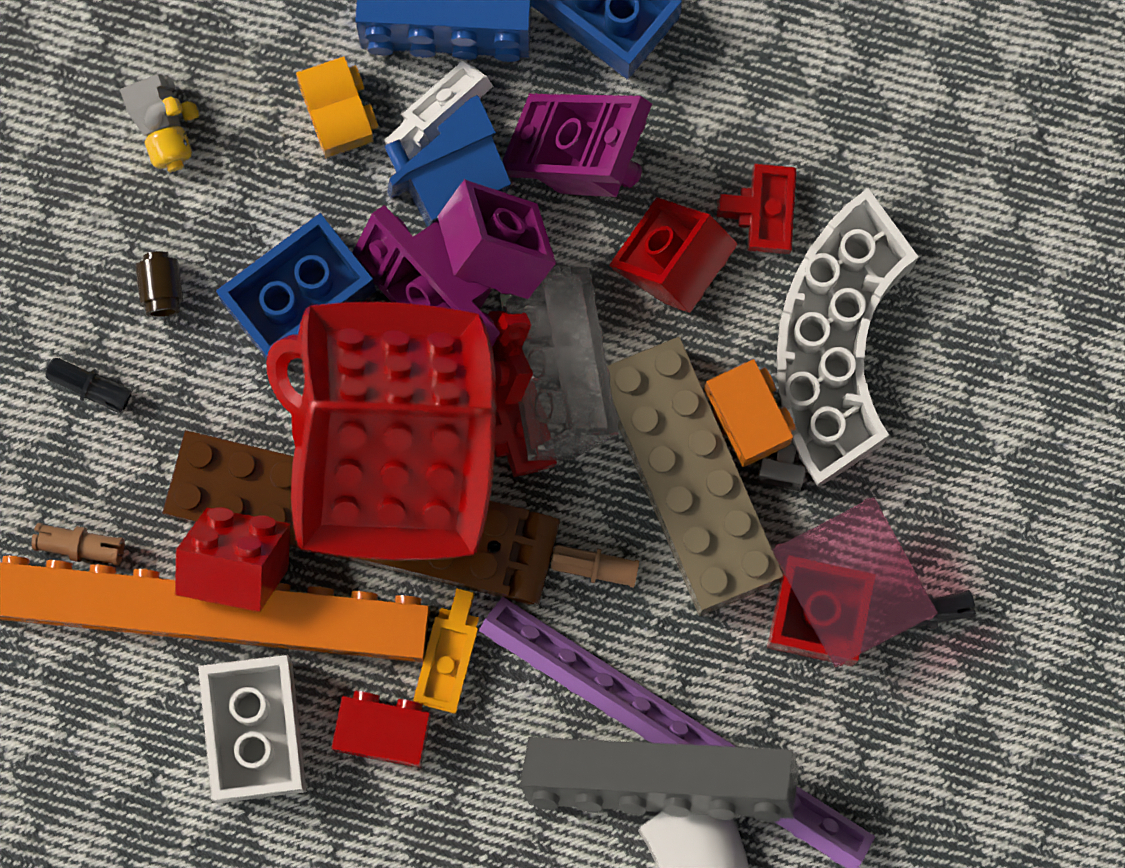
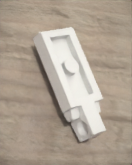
M461 61L401 114L404 121L384 140L385 143L389 144L400 139L410 160L421 151L422 147L428 145L429 141L431 142L440 134L437 127L470 98L476 95L481 98L493 85L486 75L466 61Z

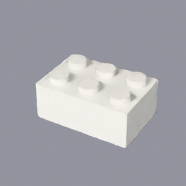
M282 655L198 666L212 801L224 803L306 792L293 664L289 656Z

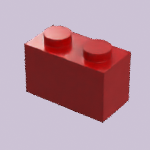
M354 691L353 698L342 696L331 748L334 752L416 768L422 767L431 721L430 713L422 711V703L397 699L396 706L379 703V695L362 691Z

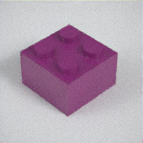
M464 179L437 216L453 274L465 282H475L494 288L503 294H513L529 299L556 264L537 203Z

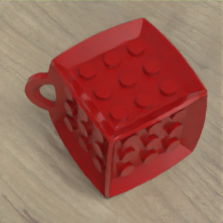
M397 302L332 303L312 305L306 308L298 334L286 336L275 342L268 352L266 361L267 375L271 388L282 406L291 413L292 435L295 451L292 466L291 506L298 546L302 550L380 560L444 559L472 556L477 553L489 506L495 448V365L489 335L482 317L478 313L458 309ZM296 358L303 360L305 377L303 396L296 392L288 377V365L291 360Z

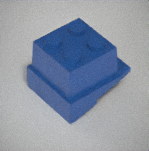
M478 95L470 98L437 127L440 134L411 160H409L400 139L384 146L396 171L389 179L387 193L390 199L409 191L427 227L438 220L437 216L464 179L507 193L511 186L493 141L496 132Z

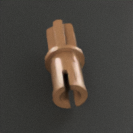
M557 545L553 550L551 569L591 578L590 583H595L597 579L634 588L640 561L601 554L602 549L597 548L596 553Z

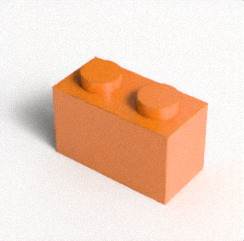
M752 359L706 381L704 391L742 467L791 444L793 440L791 432L796 430V427L785 406L778 407L772 395V392L776 391V387L766 367L759 369L755 360Z

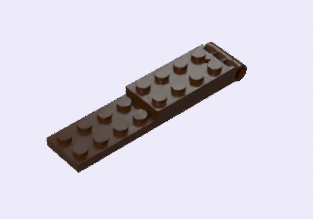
M185 430L162 514L192 523L198 520L206 508L223 507L230 509L233 513L254 517L260 515L269 516L275 519V521L290 523L289 546L301 549L296 540L291 506V480L294 456ZM489 501L480 545L477 553L472 556L426 560H380L330 554L324 555L501 598L504 597L524 604L539 606L560 520L545 514L529 512L527 509ZM492 544L500 546V550L496 553L490 552L488 548Z

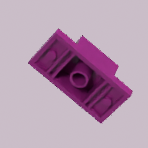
M529 94L502 160L507 175L512 178L538 179L560 194L617 197L621 185L625 188H631L641 177V165L632 161L631 158L640 135L645 129L652 103L642 96Z
M385 205L371 214L352 253L384 295L391 302L446 307L478 313L485 323L492 347L501 333L495 327L490 316L481 312L480 309L493 288L475 282H465L459 277L454 276L439 220L415 236H412L403 220L394 216Z

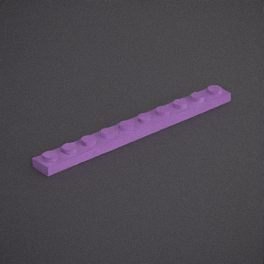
M504 597L500 599L488 614L479 629L481 633L491 638L496 644L508 649L535 669L542 671L565 686L572 693L587 700L649 742L736 747ZM798 786L793 819L780 818L779 821L775 822L791 832L795 837L802 839L845 868H858L875 838L874 835Z

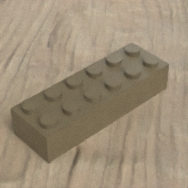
M680 336L600 368L598 381L698 615L702 616L779 584L783 574Z

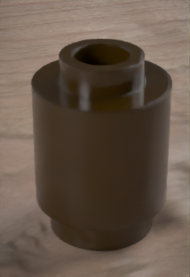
M165 251L144 254L143 260L135 265L140 306L145 308L146 316L158 318L178 314L180 312V303L183 302L178 259L169 257V253Z

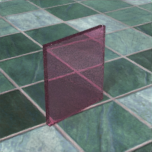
M874 497L866 498L861 504L783 544L776 545L772 549L777 562L834 667L845 665L846 661L925 620L933 619L934 615L937 614L934 605Z

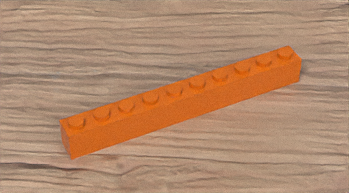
M3 556L2 563L0 562V620L423 663L426 654L430 609L427 605H421L422 599L419 597L397 595L395 596V602L377 601L378 594L372 592L352 591L351 598L334 596V589L311 586L308 587L307 593L290 592L291 585L279 583L261 612L176 596L175 580L160 579V572L154 570L134 569L133 576L116 574V568L107 565L91 564L89 571L72 570L73 563L58 560H46V567L29 565L28 558L18 556Z

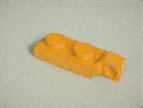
M456 588L451 610L440 608L439 615L435 617L413 701L433 709L453 714L457 713L478 633L479 617L470 615L474 592Z

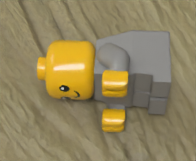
M155 74L119 90L129 116L142 134L147 136L145 147L152 165L157 169L167 168L168 172H174L184 168L183 162L192 156V149L185 130L180 126V120L182 118L185 121L193 120L199 117V112L195 103L186 101L180 104L179 99L173 97L172 91L176 87L172 78Z

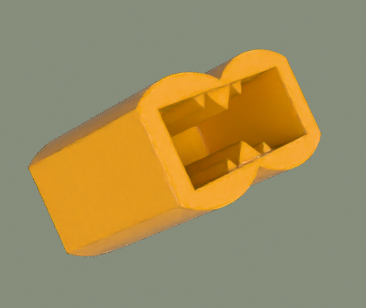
M343 56L296 72L303 99L325 158L374 142L372 130L378 128V123L371 104L363 106L357 91L363 90L364 86L356 65L348 67Z

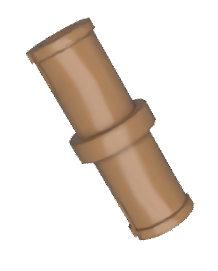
M37 523L34 531L39 532V535L33 534L32 550L67 555L71 561L81 562L84 558L119 566L122 561V557L118 556V553L124 554L125 540L122 537L115 538L88 533L87 528L79 526L75 527L74 530L48 526L43 523Z

